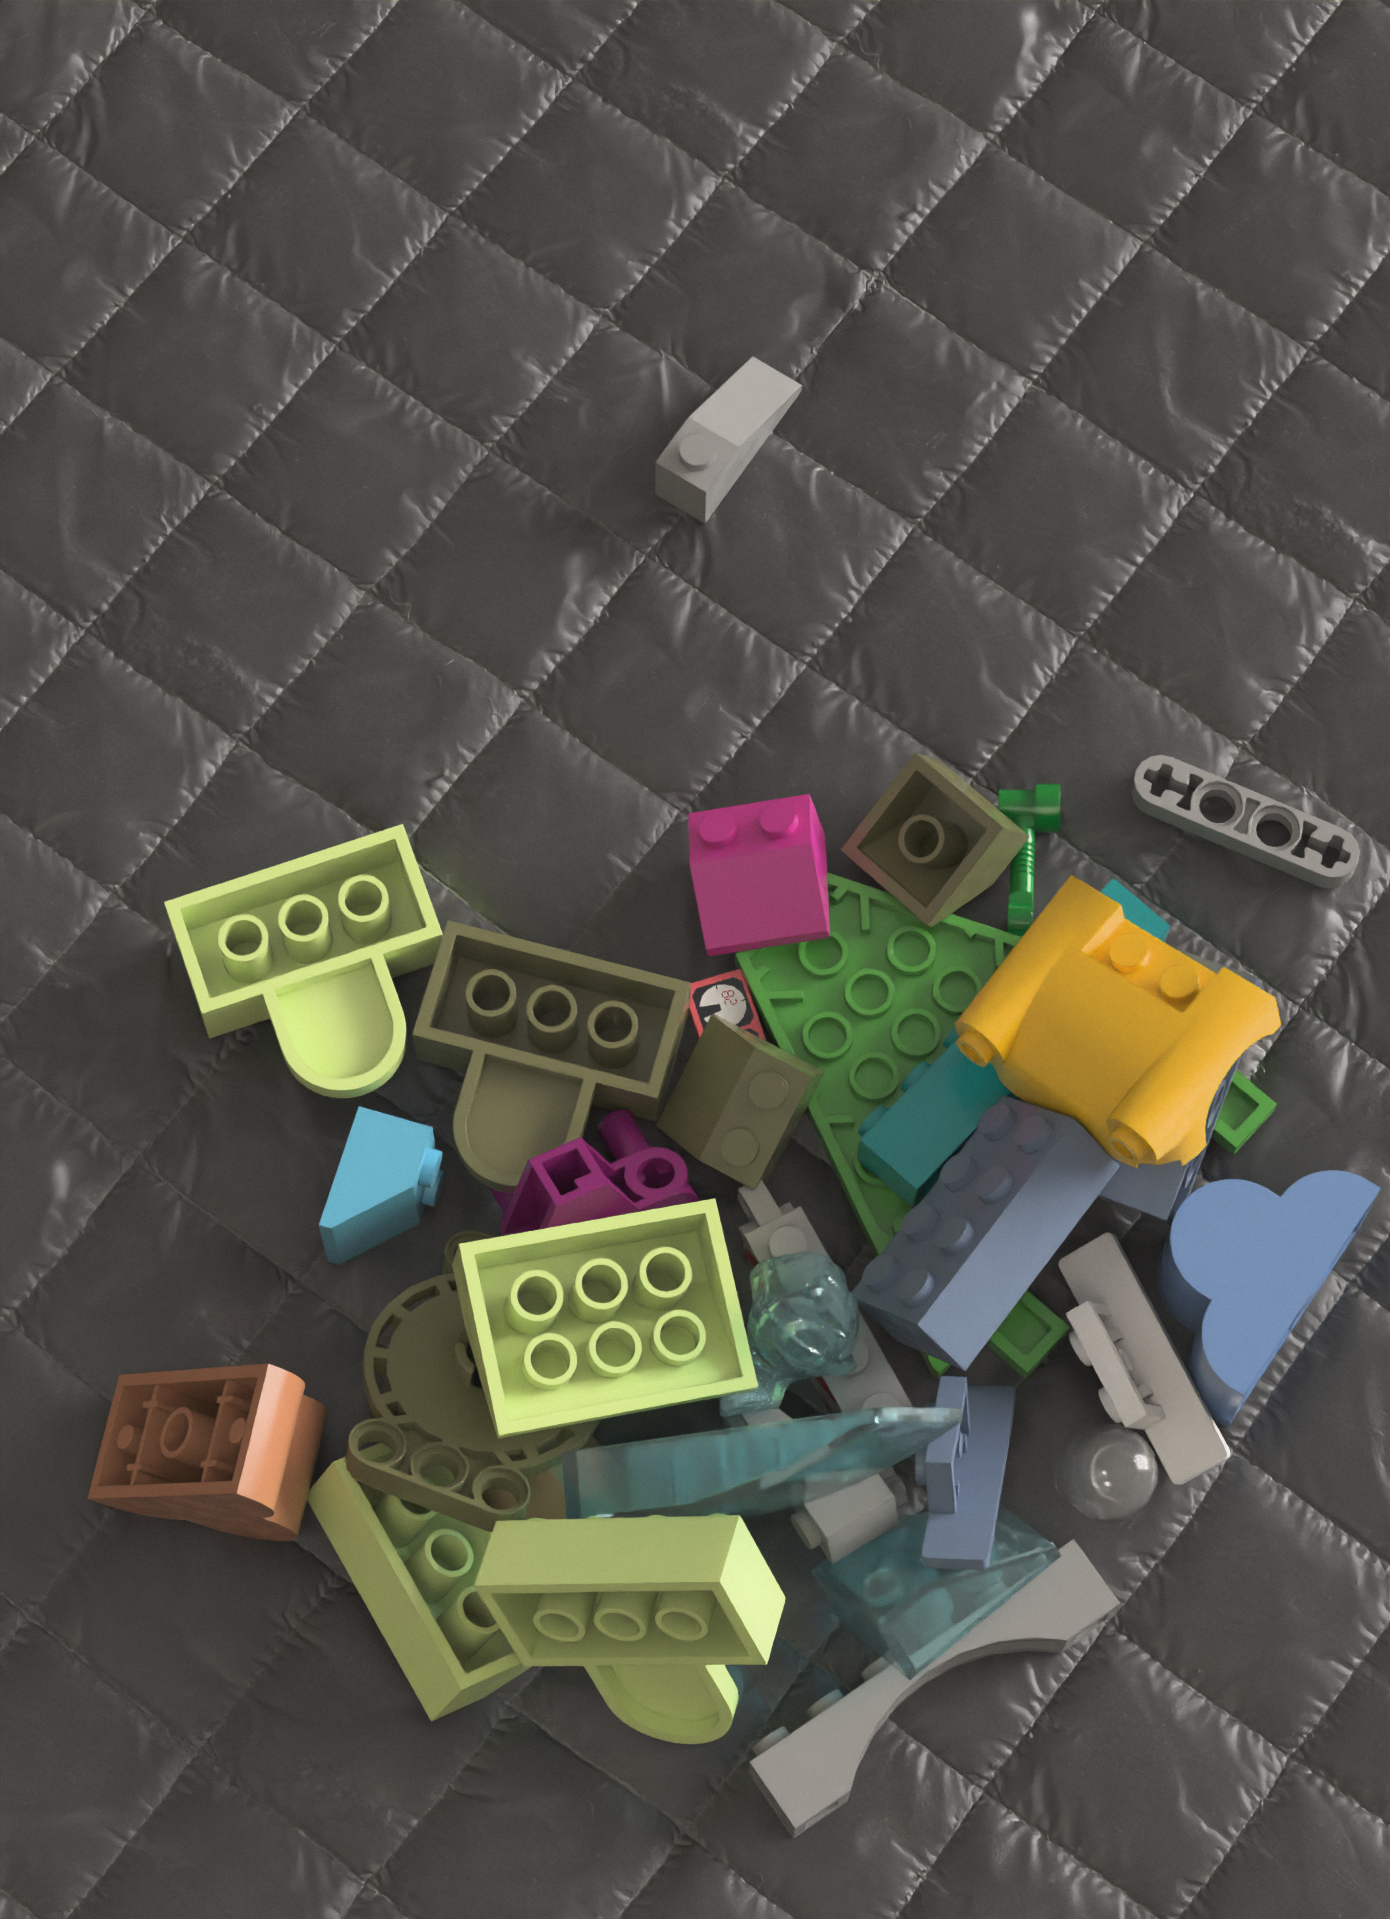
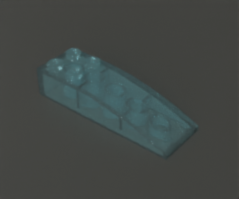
M877 1407L561 1452L567 1519H586L591 1516L604 1518H636L650 1515L679 1517L708 1516L720 1513L740 1515L744 1519L804 1505L856 1485L910 1457L963 1422L961 1408Z

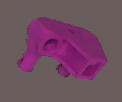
M620 1109L608 1114L597 1126V1134L605 1142L616 1160L615 1162L609 1163L580 1137L528 1159L514 1194L500 1192L487 1187L504 1213L500 1226L502 1236L697 1202L699 1199L688 1182V1170L685 1161L672 1150L663 1147H651L634 1120L633 1113L627 1109Z

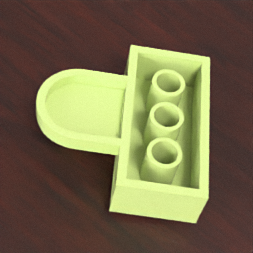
M403 824L164 902L209 1039L271 1019L284 1060L294 1077L315 1093L332 1098H353L370 1093L385 1084L397 1071L406 1052L407 1027L404 1012L392 978L433 965L443 937Z
M720 1513L708 1516L666 1517L650 1515L636 1518L591 1516L586 1519L546 1520L542 1518H529L526 1520L496 1521L474 1583L475 1589L523 1666H584L608 1707L621 1721L650 1737L680 1744L707 1743L719 1739L728 1732L732 1725L739 1695L737 1687L725 1665H767L786 1599L741 1516Z

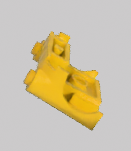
M1070 875L954 1023L955 1030L959 1036L956 1045L970 1061L981 1067H986L989 1062L992 1063L999 1081L1015 1096L1026 1103L1074 1118L1112 1158L1136 1169L1139 1163L1161 1165L1178 1160L1183 1166L1196 1157L1207 1145L1205 1131L1207 1114L1212 1099L1223 1078L1246 1049L1259 1039L1274 1034L1281 1026L1277 1002L1274 996L1224 966L1217 974L1125 919L1121 904L1073 875Z

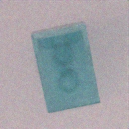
M999 1504L990 1563L987 1569L954 1570L926 1568L922 1565L921 1555L929 1511L899 1519L898 1525L869 1543L862 1545L833 1565L826 1558L812 1570V1573L842 1623L910 1681L1059 1559L1061 1554L1057 1547Z

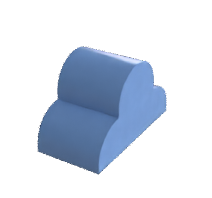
M1327 1170L1315 1172L1297 1180L1280 1197L1271 1190L1254 1182L1240 1179H1225L1214 1181L1198 1188L1180 1205L1158 1258L1156 1282L1159 1295L1168 1312L1181 1325L1196 1334L1187 1357V1371L1214 1420L1226 1428L1229 1427L1361 1227L1381 1189L1380 1187L1354 1173Z

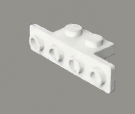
M1106 1232L1061 1258L1058 1263L1059 1268L1079 1306L1065 1313L1074 1331L1069 1333V1339L1079 1359L1088 1367L1093 1365L1104 1387L1098 1390V1394L1109 1416L1116 1423L1123 1422L1126 1428L1145 1430L1169 1478L1174 1484L1182 1485L1227 1460L1231 1454L1116 1235Z

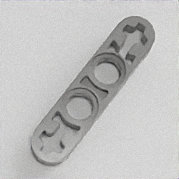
M1165 755L1151 756L1142 761L1136 769L1131 788L1132 798L1138 809L1149 816L1319 887L1328 889L1340 887L1347 883L1355 872L1360 856L1359 845L1353 835L1341 827L1173 757ZM1159 775L1170 779L1168 789L1170 790H1165L1161 797L1150 793L1152 785L1150 782H1155ZM1189 785L1196 788V790L1192 794L1188 810L1180 808ZM1208 797H1221L1230 803L1234 815L1223 823L1210 822L1200 812L1199 805ZM1268 820L1279 821L1289 830L1290 840L1283 846H1267L1257 836V826ZM1302 833L1309 835L1310 838L1302 857L1299 858L1293 854L1298 848ZM1328 846L1335 847L1340 851L1338 854L1339 861L1333 865L1332 869L1321 865L1322 854L1320 853H1325Z

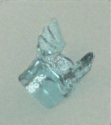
M802 1251L762 1260L752 1270L749 1277L751 1286L750 1318L746 1328V1335L758 1389L722 1396L719 1403L720 1416L726 1418L753 1411L777 1409L782 1402L785 1391L793 1382L823 1375L844 1377L857 1369L858 1366L852 1352L859 1335L860 1312L855 1296L847 1288L844 1272L832 1262L831 1258L825 1255Z

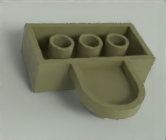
M448 920L412 1037L416 1060L466 1072L453 1118L455 1147L466 1170L483 1185L500 1192L514 1194L528 1159L583 1137L592 1105L612 1111L627 1109L635 1117L658 1122L689 1014L691 982Z

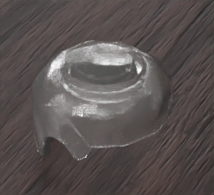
M1104 1421L1080 1427L1062 1440L1053 1461L1056 1489L1061 1498L1070 1501L1087 1517L1093 1519L1128 1518L1148 1504L1158 1483V1463L1155 1461V1453L1135 1430L1126 1428L1120 1423Z

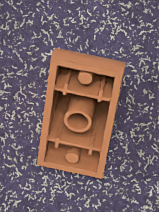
M269 1363L120 1374L87 1499L127 1512L163 1519L187 1520L214 1530L255 1539L294 1541L298 1539L328 1409L317 1400L303 1395L305 1382L301 1378Z

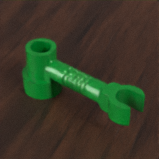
M1036 784V790L999 789L998 810L1030 836L1010 862L1008 933L1020 937L1026 933L1034 922L1033 876L1035 833H1060L1061 784Z

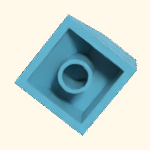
M358 1107L319 1223L328 1262L341 1265L420 1224L426 1205L432 1207L437 1205L445 1180V1170L440 1169L443 1152L436 1150L433 1127Z

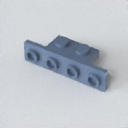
M941 1376L936 1402L925 1403L923 1436L924 1441L928 1442V1445L917 1446L915 1481L916 1485H927L929 1515L921 1553L922 1565L926 1568L985 1570L989 1567L1016 1406V1389L1012 1386L967 1385V1377Z

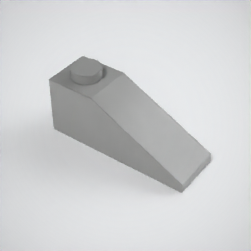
M752 356L687 418L655 462V494L705 524L802 391V385Z

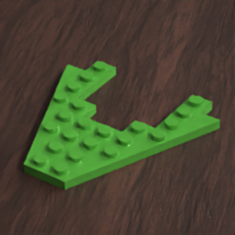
M827 872L830 938L737 952L735 954V964L737 969L741 970L746 980L751 998L774 1046L824 1071L805 1111L876 1258L881 1255L901 1229V1223L912 1207L857 1159L859 1141L862 1138L858 1134V1129L864 1120L881 1104L888 1109L893 1106L904 1094L900 1089L902 1083L918 1064L925 1060L932 1065L947 1050L943 1046V1042L954 1028V1023L1022 937L954 914H950L933 927H930L891 893ZM1236 1070L1211 1137L1234 1155L1274 1112L1277 1103ZM1026 1290L986 1345L1024 1379H1027L1065 1338L1070 1327ZM921 1352L930 1373L937 1380L951 1366L944 1361Z

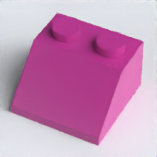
M810 794L688 813L689 864L705 949L708 956L830 938L826 835Z

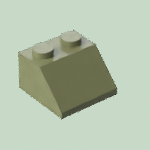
M915 752L841 848V851L927 926L933 927L991 887L1030 836L943 762Z
M711 1014L656 1126L699 1161L756 1190L761 1179L765 1185L769 1183L824 1071L731 1022Z

